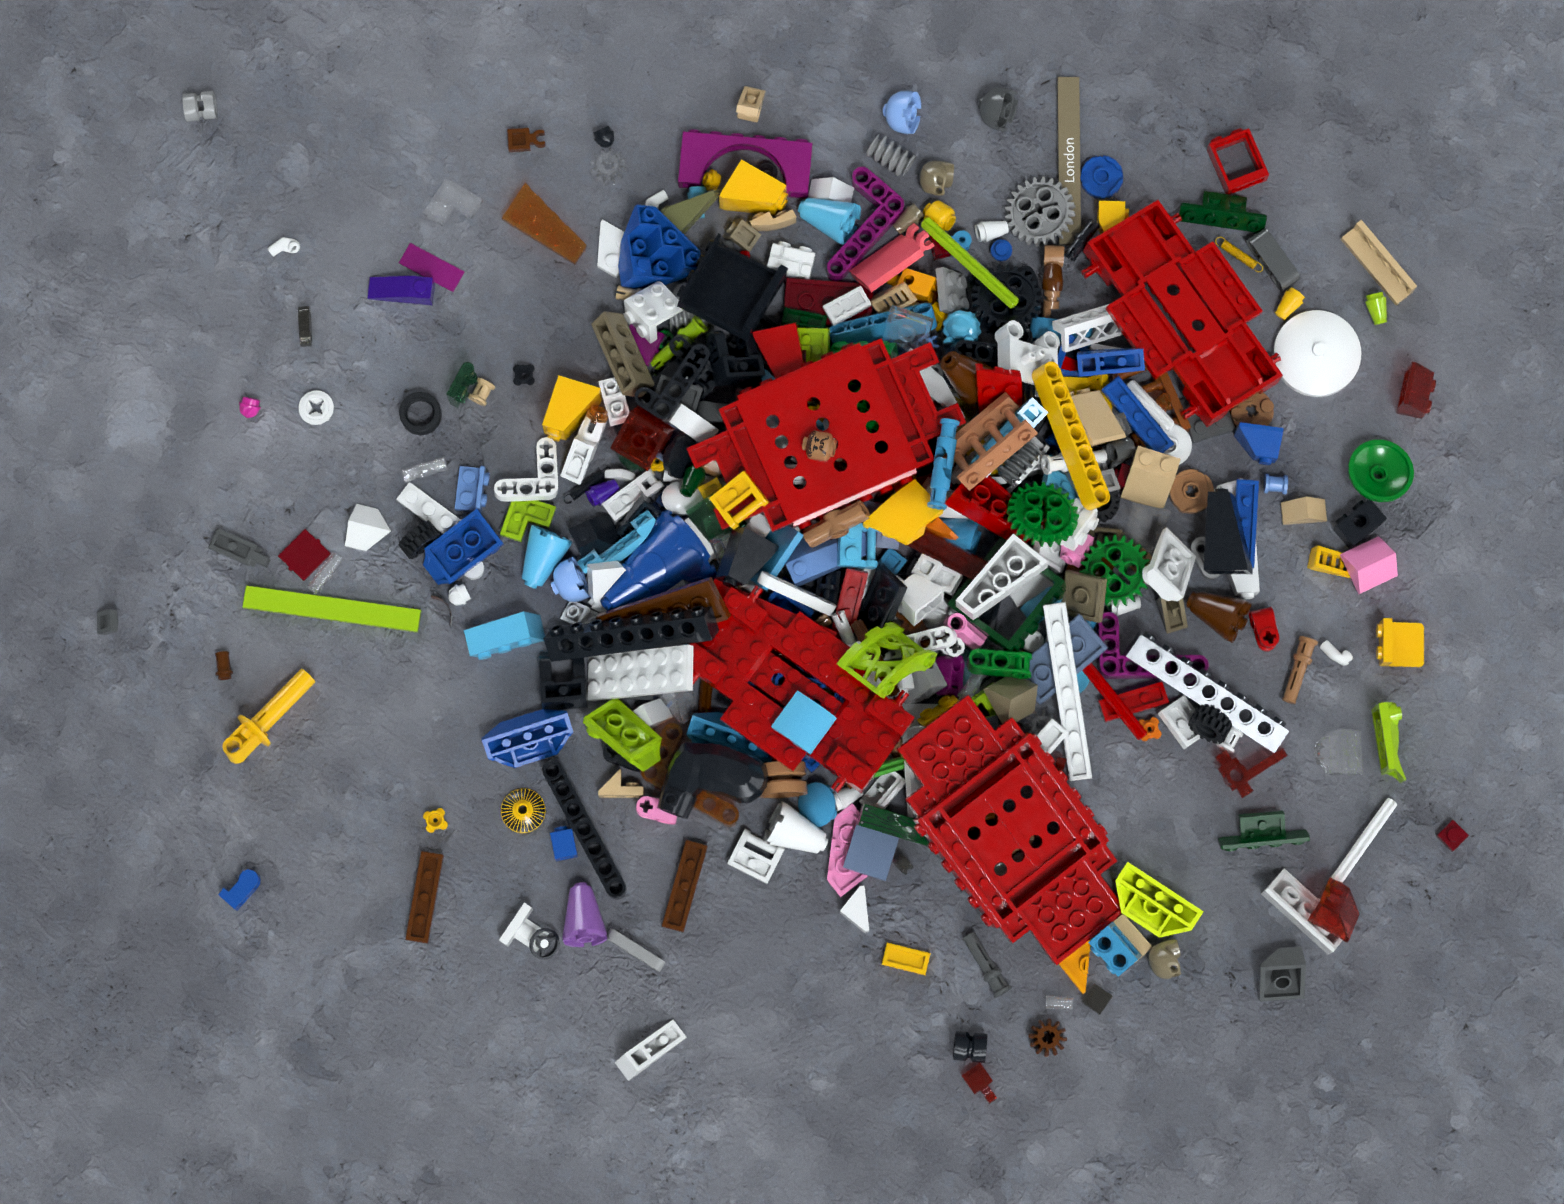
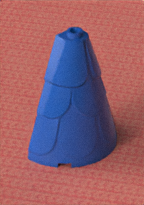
M663 510L655 518L656 522L646 539L626 558L624 563H621L626 571L601 598L600 603L605 610L608 611L666 592L681 580L693 583L708 577H712L713 581L717 579L715 566L713 564L710 566L708 562L710 555L707 549L683 519L678 515L672 517V512L669 510Z

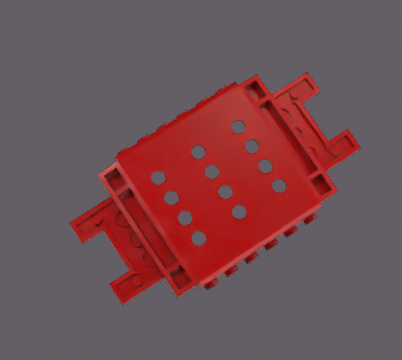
M881 338L864 346H861L860 342L855 345L853 342L841 347L839 352L833 354V351L822 355L821 359L816 362L811 360L801 364L800 369L795 371L792 369L781 373V377L772 380V378L760 382V386L754 389L748 387L739 392L740 395L737 396V401L718 409L727 431L686 449L695 469L716 461L726 484L741 472L746 471L758 489L768 499L769 503L764 507H759L744 520L763 513L771 532L791 524L793 528L799 527L802 530L811 526L812 520L817 518L820 521L823 520L824 515L831 511L843 510L858 500L864 503L873 498L872 494L880 491L882 495L893 490L892 485L899 482L901 486L913 481L912 477L917 474V469L934 462V456L927 441L940 435L942 426L940 419L957 420L960 422L958 427L966 424V421L958 403L937 411L920 371L939 363L931 342L891 359ZM851 380L860 382L861 389L858 392H851L848 389V383ZM814 397L820 401V407L817 410H810L808 408L807 401L810 398ZM861 400H866L870 404V409L866 413H861L857 409V403ZM771 415H775L779 419V425L775 428H770L766 424V419ZM819 418L827 419L829 422L828 429L824 431L819 430L816 427V421ZM873 420L878 423L879 429L877 432L869 433L866 430L868 421ZM812 431L831 433L838 442V448L835 451L834 457H830L828 461L809 459L806 455V450L802 449L804 437H808ZM778 436H785L788 439V445L785 448H778L776 446L775 440ZM878 441H884L888 445V450L883 454L875 450V444ZM788 456H793L797 460V466L793 469H789L784 465V460ZM837 459H844L847 462V468L844 471H837L834 468V462ZM798 476L806 480V486L803 489H797L793 485V480ZM751 494L729 511L730 514L735 516L756 499L754 495ZM716 508L713 509L721 529L724 530L730 527Z

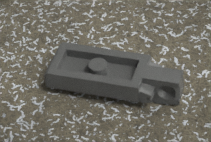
M217 528L208 546L210 550L248 567L254 568L257 563L267 568L271 561L269 557L261 554L262 549L257 545Z

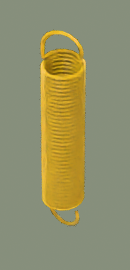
M1224 239L1225 241L1221 248L1230 253V255L1251 269H1254L1257 263L1260 264Z

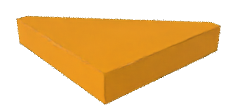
M1091 939L1058 964L1082 995L1086 992L1090 944L1088 942Z

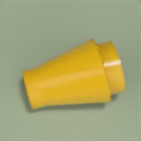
M1290 287L1288 291H1285L1274 314L1285 321L1290 314L1303 304L1302 301L1305 297L1299 291Z

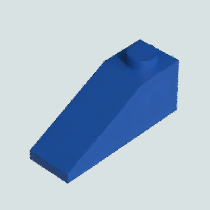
M1143 348L1077 351L1079 377L1145 371Z

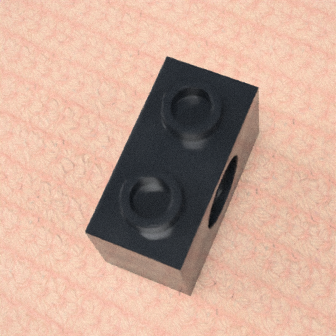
M1363 500L1359 501L1352 507L1354 512L1349 516L1345 513L1335 521L1337 525L1333 530L1349 549L1356 546L1387 519L1372 500H1367L1365 503ZM1354 518L1362 519L1364 526L1357 527L1353 522Z

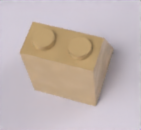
M1090 388L1077 391L1078 395L1070 392L1091 447L1126 438L1125 432L1100 390L1090 392Z
M1138 446L1132 458L1130 470L1120 498L1163 511L1181 459Z

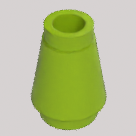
M1383 292L1367 295L1365 304L1374 321V325L1386 323L1387 307L1386 297H1384Z

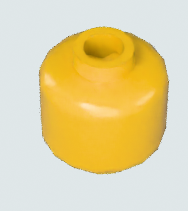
M940 200L928 203L923 210L924 219L930 217L944 231H949L956 221L954 209Z

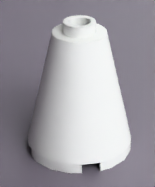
M781 802V804L777 805L768 822L770 827L769 830H765L763 842L816 854L820 850L824 851L828 843L824 831L787 803Z

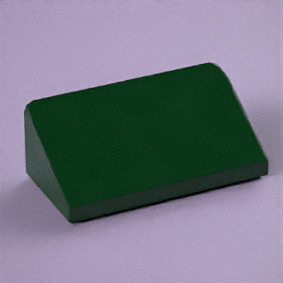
M785 307L781 326L796 323L798 328H825L827 316Z

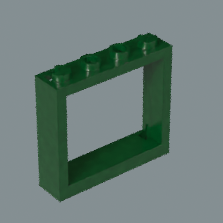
M1000 537L947 605L952 613L964 615L968 622L1004 651L1018 652L1020 648L1024 647L1025 639L1028 635H1033L1039 627L1038 623L1043 617L1045 618L1043 605L1053 604L1056 600H1061L1063 598L1062 595L1066 591V583L1049 569H1045L1040 573L1054 585L1009 641L978 618L972 620L956 607V599L1006 543L1007 540Z

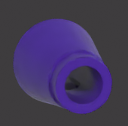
M612 479L589 487L585 494L593 507L601 506L603 502L613 496L620 488L617 482Z

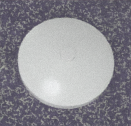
M1311 310L1292 317L1283 325L1274 342L1273 355L1278 353V357H1281V361L1275 363L1283 374L1281 379L1291 389L1306 396L1324 397L1341 391L1352 381L1360 366L1361 346L1356 332L1348 322L1331 312Z

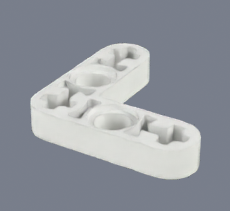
M544 437L537 442L538 478L501 479L497 481L494 486V495L498 500L504 502L551 500L557 496L556 443L553 439ZM544 445H548L550 448L549 458H544ZM544 464H550L553 467V471L544 473L541 467ZM523 485H529L532 488V492L523 494L520 488ZM536 485H539V493H536ZM546 485H550V493L546 492ZM503 486L506 487V494H502V491H500ZM513 486H516L517 494H514Z

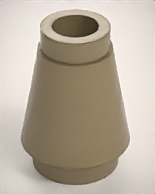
M912 204L910 207L907 206L892 226L901 235L907 231L911 224L915 223L917 225L921 223L924 215L915 204Z

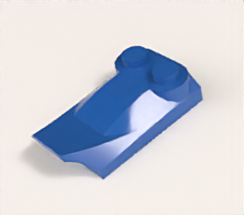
M475 509L424 548L425 559L423 566L438 585L452 584L488 556L496 553L504 543L481 513Z

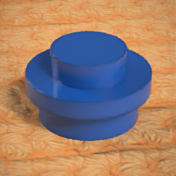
M997 240L991 246V255L997 261H1006L1012 255V246L1006 240Z

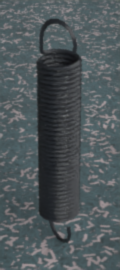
M599 470L567 495H570L574 501L589 490V487L598 484L604 479L603 470Z

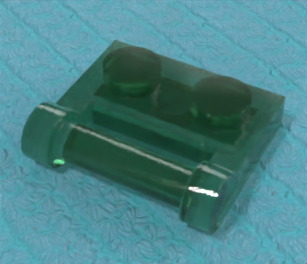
M470 362L462 364L446 394L450 405L456 408L459 407L460 403H465L469 392H467L469 386L474 385L478 379L474 372V366Z

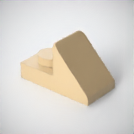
M744 86L736 109L739 119L758 122L765 90Z
M620 769L598 791L599 798L644 797V787L639 786V783H626V786H622V770Z

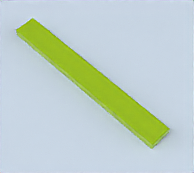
M246 586L243 601L244 609L417 633L422 612L419 609Z

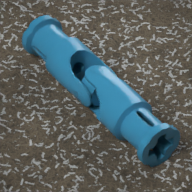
M948 418L940 419L942 426L940 437H937L934 467L930 482V488L932 489L930 502L927 503V507L938 510L947 509L945 504L946 494L950 489L951 472L957 444L955 439L956 429L960 424L959 421ZM947 453V459L942 458Z

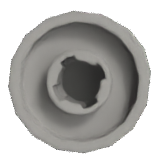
M213 90L203 91L200 95H197L195 92L182 95L186 122L199 121L200 117H203L205 120L217 119V103ZM199 101H203L204 103L203 111H201Z

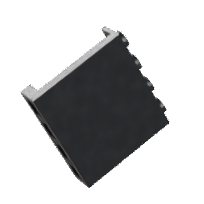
M718 233L715 240L710 239L708 242L705 256L700 255L696 263V270L692 269L686 279L688 282L686 286L682 285L677 293V297H679L677 307L748 342L753 334L752 332L756 329L785 281L788 268L780 265L778 270L775 271L719 243L721 234Z

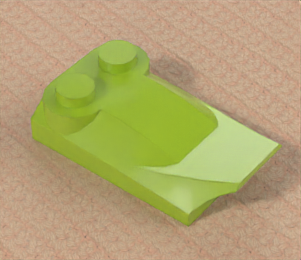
M619 699L610 700L584 717L583 723L587 726L586 731L589 736L602 739L642 772L661 760L660 745L662 737Z
M1394 702L1378 703L1371 711L1381 775H1390L1399 783H1402L1406 780L1397 755L1399 745L1398 723L1399 720H1402L1401 707H1397Z

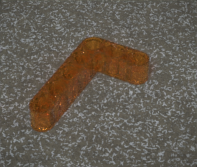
M676 723L667 724L659 735L662 737L660 748L666 749L668 756L650 767L657 770V775L654 778H647L645 771H641L643 781L660 791L662 786H664L667 773L666 768L683 738L682 729ZM671 729L679 732V736L674 740L666 736L667 732ZM704 791L697 795L696 798L698 800L693 807L694 810L726 827H733L738 823L739 812L735 806ZM707 800H713L716 803V807L711 811L703 807L704 802ZM730 810L736 816L734 820L728 822L723 819V814Z

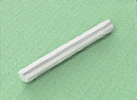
M1390 798L1385 800L1329 879L1326 887L1330 891L1336 892L1387 821L1397 806L1394 800Z

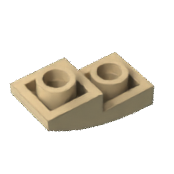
M793 209L788 212L783 210L777 213L773 219L770 212L765 214L760 212L752 217L750 226L756 231L777 230L796 223V215Z

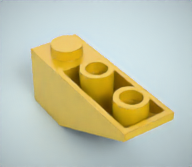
M1099 201L1097 223L1100 225L1098 229L1100 234L1129 217V209L1125 208V201Z

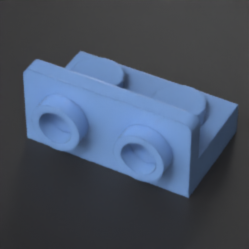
M460 466L455 511L473 512L477 509L482 513V507H486L487 494H484V488L489 485L490 473L486 472L485 466H480V468Z

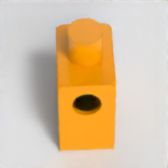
M906 268L901 275L897 274L887 281V284L892 286L905 282L917 298L916 303H930L932 305L937 300L936 277ZM901 290V292H902V294L904 295V297H905L906 299H908V297L906 296V294L904 293V291Z

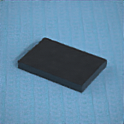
M878 564L859 609L857 620H863L868 631L877 626L883 628L885 623L893 622L908 588L885 565Z

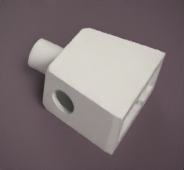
M912 574L906 580L896 575L908 587L898 610L913 626L943 604L944 588L918 574Z

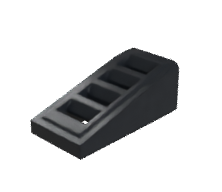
M642 494L623 519L616 533L624 537L630 533L626 530L627 527L634 530L630 522L637 518L639 513L642 514L646 511L644 509L645 506L649 509L652 516L656 518L661 513L659 505Z

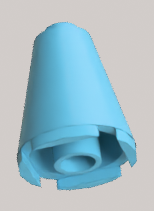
M808 197L805 201H801L798 212L803 220L837 243L844 245L857 230V226H854L856 219L860 220L861 207L856 203Z
M531 525L522 572V579L525 580L524 584L534 589L537 586L542 587L571 547L572 541L565 537L560 538L556 533L544 528Z

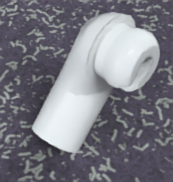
M662 190L646 200L645 206H654L659 209V204L669 198L666 192Z
M1328 640L1320 646V649L1330 659L1342 666L1348 665V662L1353 659L1352 654L1348 650L1340 653Z

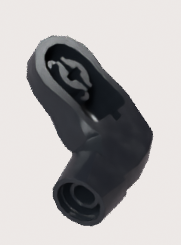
M682 743L667 769L657 808L669 814L688 819L698 800L696 797L702 791L714 795H723L738 803H751L760 797L767 787L768 772L766 765L759 757L742 753L720 744Z

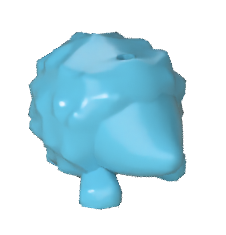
M957 310L953 313H948L947 318L943 321L944 328L942 332L946 336L943 344H955L960 340L977 341L978 336L981 334L980 322L972 312Z

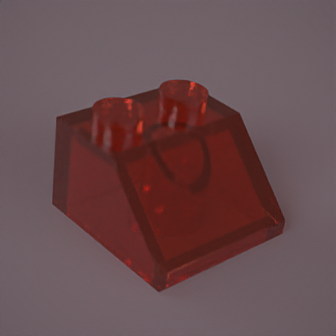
M1412 361L1404 373L1397 414L1422 419L1426 413H1430L1432 401L1429 400L1430 392H1434L1436 380L1433 379V371Z
M637 406L628 414L610 448L648 471L665 448L675 428Z
M1330 877L1319 893L1308 918V921L1345 942L1349 941L1359 917V911L1350 888Z

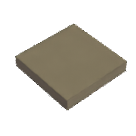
M1066 570L1064 578L1066 591L1062 595V602H1066L1068 616L1076 617L1078 614H1081L1085 620L1096 623L1102 622L1107 579L1073 570Z

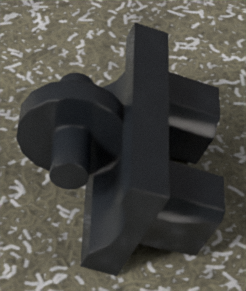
M832 571L819 577L817 581L816 595L832 602L836 606L841 571Z

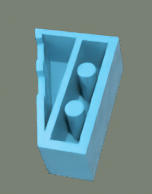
M524 611L464 630L470 656L478 657L479 660L492 657L491 654L506 653L514 648L542 642L545 637L540 615Z

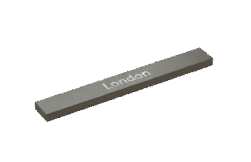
M1058 77V182H1061L1062 189L1067 187L1068 194H1071L1073 197L1071 202H1074L1076 206L1074 209H1071L1075 212L1076 216L1070 217L1074 224H1067L1069 232H1061L1063 239L1059 238V246H1070L1074 240V235L1081 231L1079 77Z

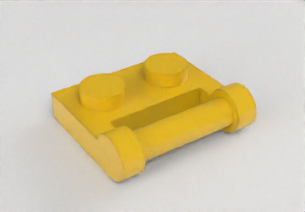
M746 471L741 472L709 498L733 530L739 527V523L759 507H764L769 503L768 499L758 489ZM753 494L756 498L753 502L735 516L730 514L729 511Z

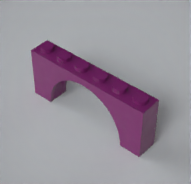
M694 129L688 130V132L683 131L678 187L689 189V187L701 186L705 172L715 160L733 151L748 150L766 156L779 168L785 180V185H787V197L806 199L808 198L813 143H809L805 139L787 141L783 137L765 139L761 135L744 137V135L739 133H733L729 136L722 135L721 132L712 131L709 134L701 133V131Z

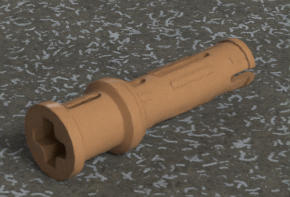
M1299 636L1298 638L1300 641L1296 654H1293L1295 662L1282 698L1284 702L1296 704L1307 665L1312 663L1311 656L1314 647L1318 645V641L1304 636Z

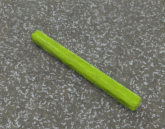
M930 217L922 221L921 227L1009 308H1014L1018 304V297Z

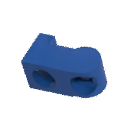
M244 870L239 876V881L230 891L223 888L218 895L238 911L261 883L260 876L253 870Z

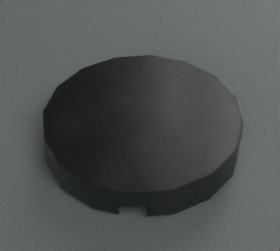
M680 434L672 439L671 445H667L663 456V466L668 471L669 476L682 479L685 469L693 464L686 448L697 443L692 437Z

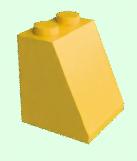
M741 159L719 195L720 209L755 214L770 212L771 215L775 216L778 210L783 211L788 202L786 199L788 196L786 193L787 185Z
M558 375L542 423L547 438L557 442L560 439L566 441L582 424L586 413L593 412L601 403V388Z

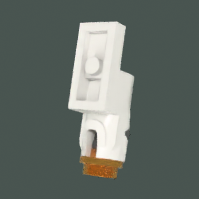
M593 405L587 410L579 432L571 445L560 475L561 477L579 485L583 482L589 463L593 460L608 421V412L603 407Z

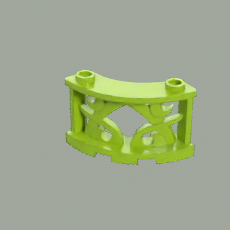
M888 622L885 623L883 628L877 626L865 634L866 639L860 644L855 642L837 662V665L878 696L885 698L892 693L895 685L909 674L916 671H926V669L932 667L937 653L933 650L923 649L902 632L905 629L899 624ZM880 647L900 650L902 660L879 661ZM870 653L875 655L873 660H871L872 655H869ZM854 669L865 670L864 677L854 671ZM872 671H876L875 682L879 677H885L877 687L867 681Z

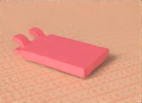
M913 223L908 227L905 236L899 235L849 272L856 281L872 293L923 257V252L933 248L934 244L930 240L924 243V240L929 237L928 233L924 230L914 236L919 227Z

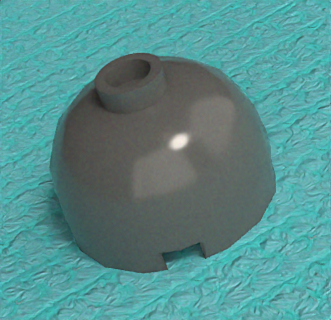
M997 87L989 90L984 97H981L978 108L980 109L982 121L988 127L1004 132L1008 129L1005 128L1007 122L1012 124L1018 106V100L1014 99V94L1017 95L1015 90Z

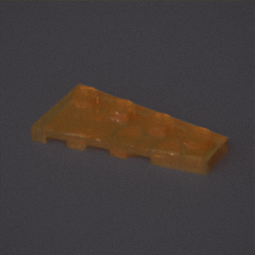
M526 183L502 217L504 222L576 265L587 248V245L565 225L559 216Z

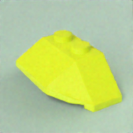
M1129 862L1126 863L1115 880L1121 913L1158 938L1191 931L1204 912Z

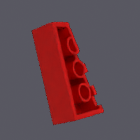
M990 476L985 477L970 491L960 483L945 501L948 507L1006 540L1012 534L1016 535L1018 529L1010 528L1012 522L1007 521L1009 515L1006 514L1007 505L1012 495ZM1021 534L1017 537L1023 541L1024 535Z

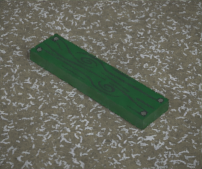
M865 803L862 804L856 825L928 846L927 844L930 843L925 836L921 837L915 830L914 826L916 823L913 821L914 818Z

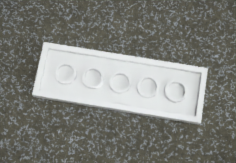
M680 645L589 657L588 700L599 701L693 691L694 646Z

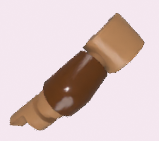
M1044 245V274L1042 289L1044 290V296H1046V299L1043 301L1042 317L1050 318L1051 309H1059L1060 301L1057 300V297H1060V291L1063 290L1062 267L1064 264V246Z

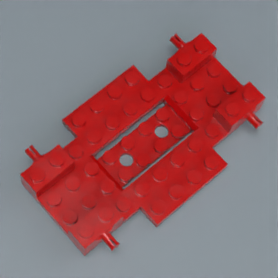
M1156 200L1087 242L1083 252L1091 265L1082 270L1081 274L1086 279L1096 272L1107 286L1113 283L1122 297L1107 305L1106 311L1132 348H1143L1144 364L1154 379L1173 369L1185 385L1182 393L1188 400L1190 407L1180 412L1183 419L1186 420L1193 414H1196L1205 426L1209 427L1225 417L1229 410L1256 393L1262 394L1278 384L1283 374L1275 363L1281 361V357H1278V353L1269 356L1246 324L1261 315L1263 311L1216 244L1212 241L1195 252L1176 225V223L1182 221L1181 216L1176 213L1170 217L1160 201ZM1145 283L1148 284L1151 293L1158 298V300L1163 306V310L1170 315V317L1175 323L1176 328L1182 332V334L1188 342V345L1194 349L1195 353H1192L1191 350H1188V348L1183 343L1179 335L1176 333V331L1171 326L1167 318L1164 316V314L1159 309L1155 301L1152 299L1150 294L1145 289ZM1175 285L1178 287L1179 293L1175 296L1170 295L1167 292V287ZM1195 320L1201 321L1204 329L1196 331L1192 327V322Z
M755 585L747 596L731 587L723 598L731 616L727 620L717 623L719 632L712 641L689 644L694 646L693 685L698 678H701L733 701L720 720L790 771L794 772L807 754L838 777L830 787L833 791L835 789V792L839 793L846 782L862 793L914 722L915 717L905 711L902 706L909 694L901 690L895 700L878 696L837 665V662L850 648L844 642L800 611L786 629L770 618L768 612L756 603V599L763 592L761 588ZM773 649L776 652L778 651L842 697L845 702L841 703L834 696H831L816 683L803 676L798 670H795L782 661L781 658L775 656L771 651ZM854 669L862 677L865 675V670ZM780 673L784 676L785 681L782 685L776 686L772 683V676L774 674ZM749 681L783 706L788 704L798 690L811 700H818L824 709L837 718L811 755L772 729V724L783 711V708L749 685Z

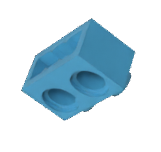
M1111 922L1088 942L1091 945L1092 952L1098 957L1101 956L1106 962V968L1118 977L1143 956L1114 922ZM1102 937L1110 939L1111 947H1107L1102 943ZM1117 954H1121L1126 958V964L1118 962Z

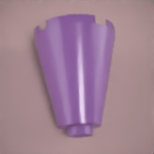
M584 882L574 884V887L570 888L562 936L564 944L567 946L584 947V943L588 942L595 946L607 940V931L593 889Z

